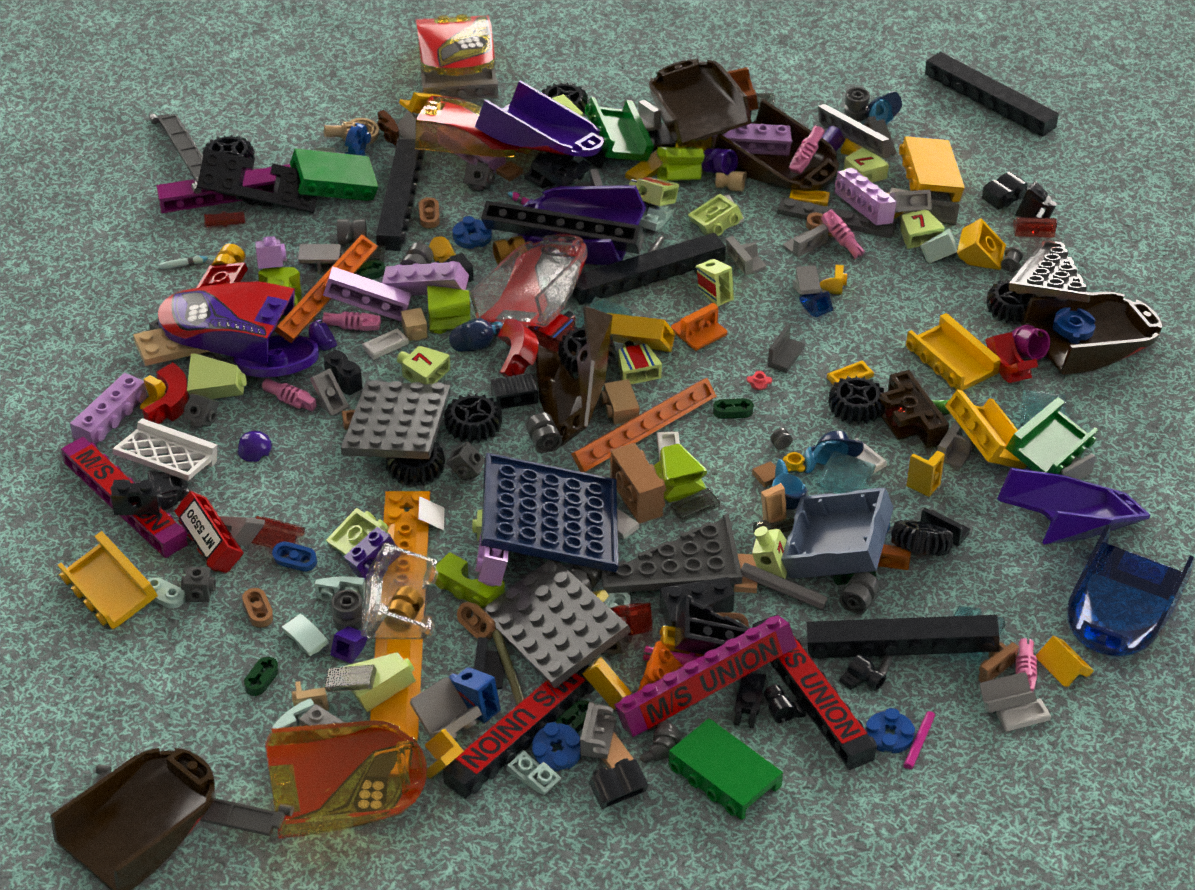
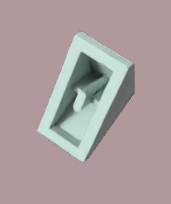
M950 229L920 245L928 263L956 253L958 248Z

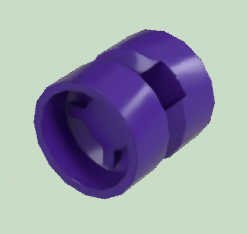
M707 148L704 151L702 169L705 172L713 174L719 172L725 173V175L735 172L738 165V157L735 151L718 148Z

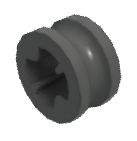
M784 428L776 430L770 437V441L777 450L789 447L793 439Z

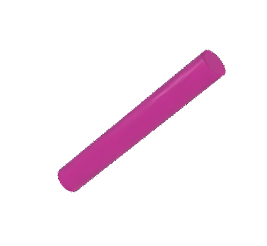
M927 711L904 762V768L912 770L935 718V714L931 711Z

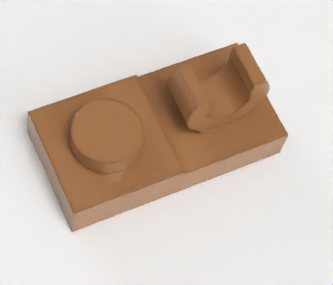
M999 642V652H989L988 657L990 659H985L981 663L978 681L993 680L1015 663L1019 646L1012 642L1006 647L1003 643Z

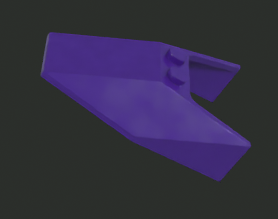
M1010 468L997 497V500L1000 502L1039 512L1050 520V526L1042 541L1044 545L1085 540L1147 520L1151 516L1125 492L1065 475Z

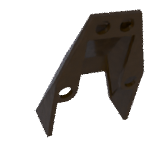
M588 306L583 307L587 344L578 353L579 377L576 380L570 370L567 371L564 365L561 364L558 352L538 346L536 369L539 400L544 413L551 415L561 435L562 443L560 446L565 445L588 427L606 380L613 315ZM588 352L587 359L583 361L585 353Z

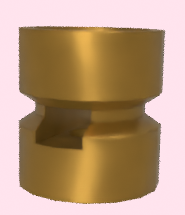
M521 235L510 237L508 241L501 239L492 243L493 255L499 267L511 264V261H514L518 255L527 251L525 241Z
M402 586L398 588L383 613V619L386 624L398 631L410 629L424 604L422 595L412 587Z

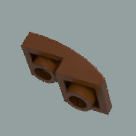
M385 110L378 112L379 129L384 131V138L388 143L391 142L397 146L399 139L398 126L395 120Z

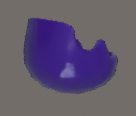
M319 319L310 324L308 330L309 338L318 344L319 350L328 351L336 347L337 342L327 324L324 322L319 323L321 321Z
M249 431L241 436L237 453L245 461L257 462L262 456L269 455L272 449V442L269 436L261 431Z

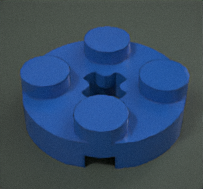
M354 123L356 126H351L346 137L345 146L348 147V152H345V154L365 156L366 144L370 143L371 133L367 132L366 125Z
M472 216L464 217L463 221L458 222L452 229L454 242L462 248L474 249V247L478 246L483 247L492 239V229H486L482 220L474 219Z
M1071 307L1062 308L1055 315L1052 327L1054 331L1074 344L1093 336L1096 326L1094 325L1095 319L1090 313L1082 309L1070 311Z
M888 708L886 711L876 713L870 717L866 723V732L876 741L878 751L900 753L912 745L915 727L910 719L900 714L897 709ZM886 729L894 730L895 735L891 733L886 734Z
M549 722L534 737L532 751L537 763L542 764L545 762L555 772L574 767L581 757L580 736L568 725ZM560 743L563 750L553 752L552 745Z

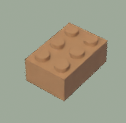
M635 443L611 450L610 478L617 479V492L636 521L640 524L663 516L666 486L663 479H659L654 466L646 460L643 450H640Z

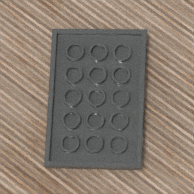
M366 381L341 446V455L429 459L451 393L450 385L443 383L426 385L421 382Z
M551 559L483 608L495 621L496 630L498 629L501 632L503 638L554 688L631 632L628 624L559 561Z

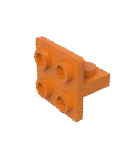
M714 303L685 316L681 321L671 325L675 334L695 351L727 335V330L718 323L719 307Z
M661 641L656 642L638 691L645 685L662 679L667 673L684 667Z

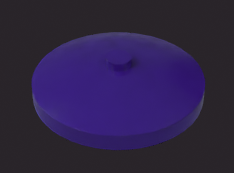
M280 335L271 336L268 339L267 365L234 357V364L238 366L242 373L248 376L277 377L289 375L310 367L318 360V344L304 336H298L292 343Z

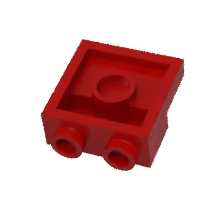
M245 262L210 265L196 288L241 282L248 267Z

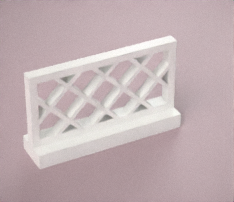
M142 418L137 422V429L113 448V454L189 481L205 466H214L217 462V444ZM139 447H149L146 449H138ZM168 453V455L157 456V454ZM145 455H153V457H144V456H145ZM187 460V462L176 463V461ZM170 461L172 462V463H169V464H163V463H161V462H170ZM190 468L188 472L180 470Z

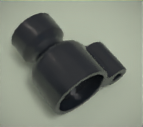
M859 654L851 661L847 672L840 677L839 682L850 690L862 682H867L870 688L877 691L884 684L886 675L879 670L875 671L874 664L862 654Z
M774 684L765 689L764 697L769 703V711L776 723H783V718L787 722L794 717L802 718L806 716L799 701H791L789 697L784 696L785 694L780 685Z

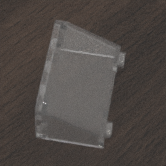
M387 543L383 545L372 562L366 577L361 636L369 639H425L427 636L432 635L435 623L432 622L431 616L426 615L428 587L431 583L434 584L438 577L436 560ZM402 586L414 588L424 599V604L415 620L388 612L389 602H391L396 590Z

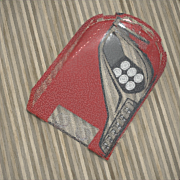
M556 234L544 236L542 241L533 244L532 241L526 242L516 248L469 292L476 318H481L488 322H501L503 324L506 319H516L525 326L546 327L565 307L580 277L588 255L583 239L574 235Z

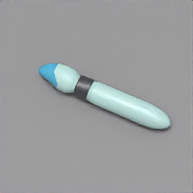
M196 255L194 257L162 262L158 267L160 269H171L193 264H203L208 260V257Z

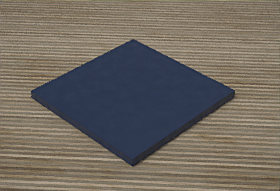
M486 453L484 461L481 546L617 572L619 567L617 479Z

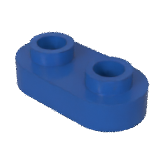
M280 542L272 550L273 558L278 565L303 572L310 571L317 565L316 553L309 547L290 542Z

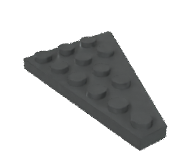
M1043 240L1009 283V290L1016 291L1018 294L1030 293L1036 294L1037 297H1056L1057 300L1061 301L1068 299L1082 302L1090 301V293L1086 291L1087 286L1083 283L1081 275L1077 274V268L1074 266L1072 258L1068 257V251L1065 249L1064 243Z
M729 514L723 515V519L712 524L707 522L701 527L681 534L680 538L670 543L665 541L657 547L643 551L638 554L637 558L629 562L625 560L619 562L617 572L601 571L603 590H606L607 593L660 590L663 587L729 577L731 584H742V573Z

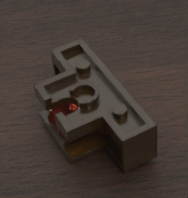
M910 370L901 371L889 376L888 392L880 394V401L885 407L881 418L897 440L918 435L926 448L938 446L948 432L949 423Z

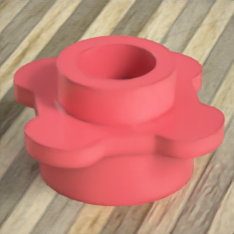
M756 371L753 376L747 377V382L751 383L752 388L763 390L768 384L772 383V378L767 377L763 371Z

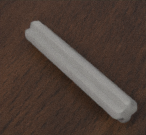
M744 563L741 567L743 577L820 609H823L827 603L828 598L825 595L748 563Z

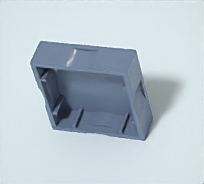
M886 488L801 497L794 516L793 529L788 536L781 558L789 577L795 579L876 571L894 508Z

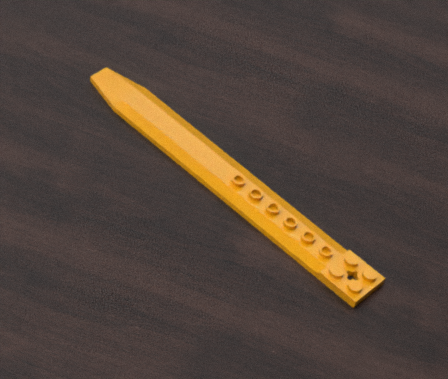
M385 491L383 522L388 525L389 529L387 531L401 554L380 572L374 658L398 652L403 659L408 658L415 669L412 671V674L416 681L373 708L370 714V724L393 728L404 734L416 746L419 718L410 705V700L421 692L429 523L418 519L419 496L430 501V491ZM410 507L411 509H409V512H404L403 508ZM402 586L414 588L424 599L422 608L407 631L395 630L389 627L383 619V613L389 602H391L396 590ZM410 746L389 749L373 754L375 758L382 753L403 751L405 753V762L402 777H404L409 763ZM401 753L388 777H401L404 761L403 753Z

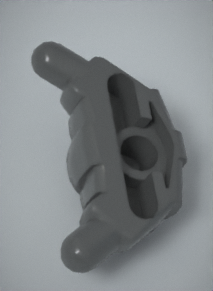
M668 720L655 725L653 744L648 752L641 754L640 760L642 762H649L668 758L669 750L681 741L678 727Z

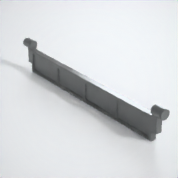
M154 113L150 114L149 119L153 124L159 122L196 181L191 185L192 190L195 194H199L201 189L197 188L203 155L177 114H164L156 116Z
M97 765L96 774H100L98 781L111 773L112 768L110 766ZM214 798L210 808L200 821L271 836L274 828L280 829L285 815H293L294 807L280 804L278 812Z

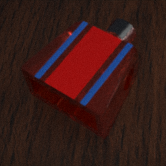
M567 311L563 315L559 313L546 327L528 325V329L537 336L538 345L558 352V345L562 341V335H567L568 330L574 331L576 317L571 311ZM549 312L547 313V315H548L549 317H551V316L553 317V315H554V314L549 313Z

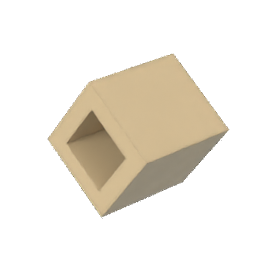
M422 308L401 311L402 328L409 341L428 338L427 322Z

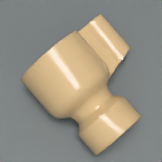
M735 171L730 172L729 175L717 172L715 186L716 188L728 187L730 191L743 192L747 172Z

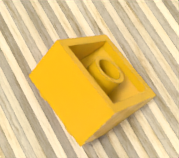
M980 218L962 228L957 254L968 265L1000 270L1006 244Z

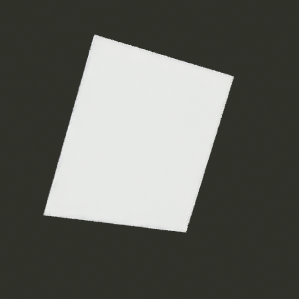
M419 496L418 519L444 530L445 508Z

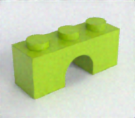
M451 552L432 568L433 583L439 589H446L453 593L457 599H464L467 602L475 603L482 609L505 592L504 581H502L501 586H487L478 581V578L468 579V562Z

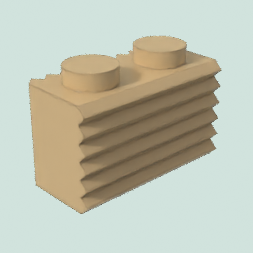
M629 379L604 383V390L600 393L601 401L603 404H607L606 414L608 418H612L614 425L626 423L639 415V405Z

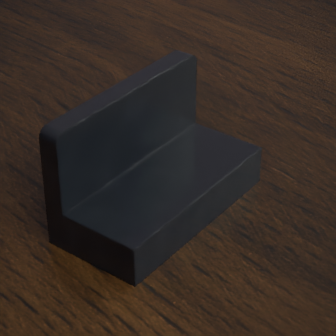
M924 508L921 512V522L942 526L953 533V544L958 547L970 534V528L934 510Z
M478 637L474 669L495 677L497 689H502L505 670L498 651L488 650V638Z

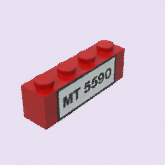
M190 491L174 510L179 518L178 522L185 527L188 537L197 545V551L204 556L207 566L213 571L217 572L219 570L227 573L244 552L205 496Z

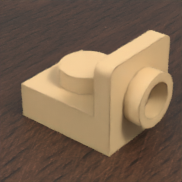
M300 681L295 682L296 691H292L294 706L311 698L314 704H317L326 711L329 710L325 687L302 691Z

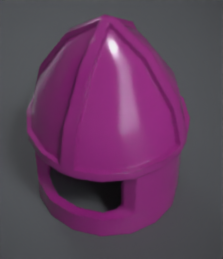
M1023 325L1012 331L1015 346L1021 358L1039 360L1047 354L1050 347V338L1045 330L1031 325ZM1038 331H1041L1044 337H1040Z

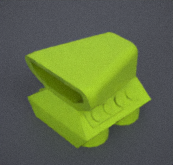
M658 147L656 155L662 162V165L658 169L657 179L665 181L701 179V165L704 159L703 149L696 147Z
M270 267L263 268L258 272L259 282L294 288V307L302 300L300 272L296 268ZM282 315L280 319H284L286 316Z
M433 285L427 286L429 332L443 334L471 320L469 290Z
M681 444L665 446L660 450V461L654 465L657 476L659 479H663L666 486L664 499L670 503L702 495L706 490L701 479L707 474L705 467Z

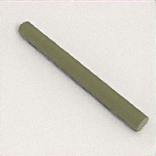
M497 629L492 632V636L516 705H518L525 698L503 636Z

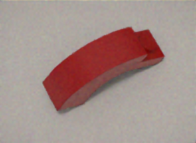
M506 319L497 337L511 347L499 372L508 378L509 376L524 374L527 366L534 365L538 353V339L520 321Z
M1012 332L985 339L987 348L1001 359L999 373L1006 382L1012 383L1032 378L1031 369L1038 367L1037 359L1024 361L1020 357Z
M172 362L156 372L157 379L163 381L166 386V394L142 409L144 419L157 424L162 423L166 418L172 422L184 413L185 405L189 401L186 375L180 367Z

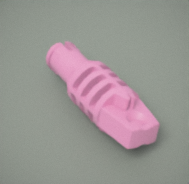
M814 126L808 138L803 139L789 166L791 172L801 174L810 163L818 149V142L825 133L822 127Z
M829 210L822 215L821 220L828 227V231L832 233V236L835 237L841 246L849 250L855 259L865 253V250L855 240V234L851 232V229L833 210Z
M344 311L341 314L324 312L322 323H326L327 326H338L343 330L375 331L380 329L381 318L378 315L360 314V312L349 313Z
M269 378L263 381L262 390L276 395L277 399L281 402L283 401L298 409L302 407L312 412L317 407L316 399L304 390L288 383H277Z
M1023 638L1019 641V655L1016 657L1015 673L1025 672L1027 674L1031 691H1034L1037 680V658L1034 655V641L1029 639V644H1027V638Z

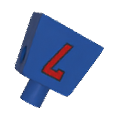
M470 667L464 669L458 675L451 674L448 677L467 708L478 706L482 715L477 719L485 724L501 710L495 677Z

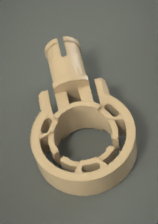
M356 118L337 126L324 125V137H341V139L346 141L351 126L355 127L354 123H361L366 125L367 131L371 133L369 144H372L378 139L379 126L370 119Z

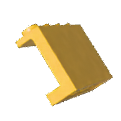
M905 136L903 144L899 146V155H901L903 160L902 165L906 170V178L909 179L910 191L930 190L948 192L952 202H960L965 187L949 140Z
M947 313L940 315L939 325L919 335L912 330L907 332L906 346L908 350L918 355L923 363H927L937 375L942 376L948 385L956 390H966L999 373L1001 359Z
M956 390L945 407L988 462L1018 469L1026 468L1027 465L1005 449L1018 429L995 400L989 398L984 406H976L963 391Z
M100 531L95 535L99 543L97 546L68 568L62 563L58 564L61 570L59 576L66 585L70 583L73 585L71 590L79 599L82 596L84 597V605L90 612L94 610L97 612L95 616L103 626L108 624L113 630L158 597V595L143 574L104 532Z

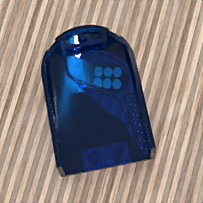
M1106 524L1070 595L1067 607V620L1075 637L1089 649L1110 656H1126L1144 650L1158 637L1170 619L1190 579L1194 557L1189 556L1183 571H1179L1108 544L1111 526Z

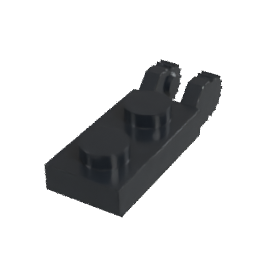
M751 672L741 678L735 704L734 725L739 726L742 713L750 714L748 719L749 728L755 727L757 715L759 716L766 674Z

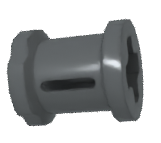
M1014 246L1007 248L1005 259L1001 262L1002 269L1009 272L1018 270L1019 262L1023 258L1021 249Z

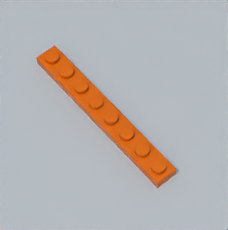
M361 234L332 267L355 274L376 251L378 246ZM332 267L276 327L275 332L290 343L300 335L332 299L323 295Z
M704 378L576 450L571 455L579 471L586 472L609 459L611 450L642 440L717 396L708 378Z

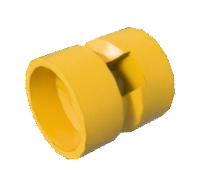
M225 244L211 265L244 263L246 255L239 246Z

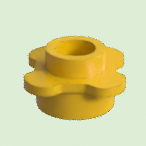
M791 452L783 457L788 472L805 471V466L803 465L805 458L800 453Z

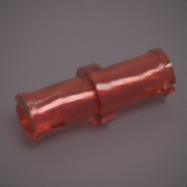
M222 211L220 214H204L205 227L220 225L227 227V225L245 224L244 211L234 213Z

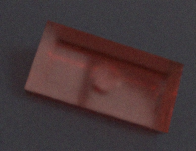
M1016 217V220H1013L1014 234L1016 237L1055 238L1057 220L1056 218Z
M256 516V519L265 520V524L251 543L269 548H274L280 542L295 544L297 536H303L306 527L265 516Z
M629 603L610 607L619 617H626V623L631 630L627 634L628 636L653 630L651 603Z

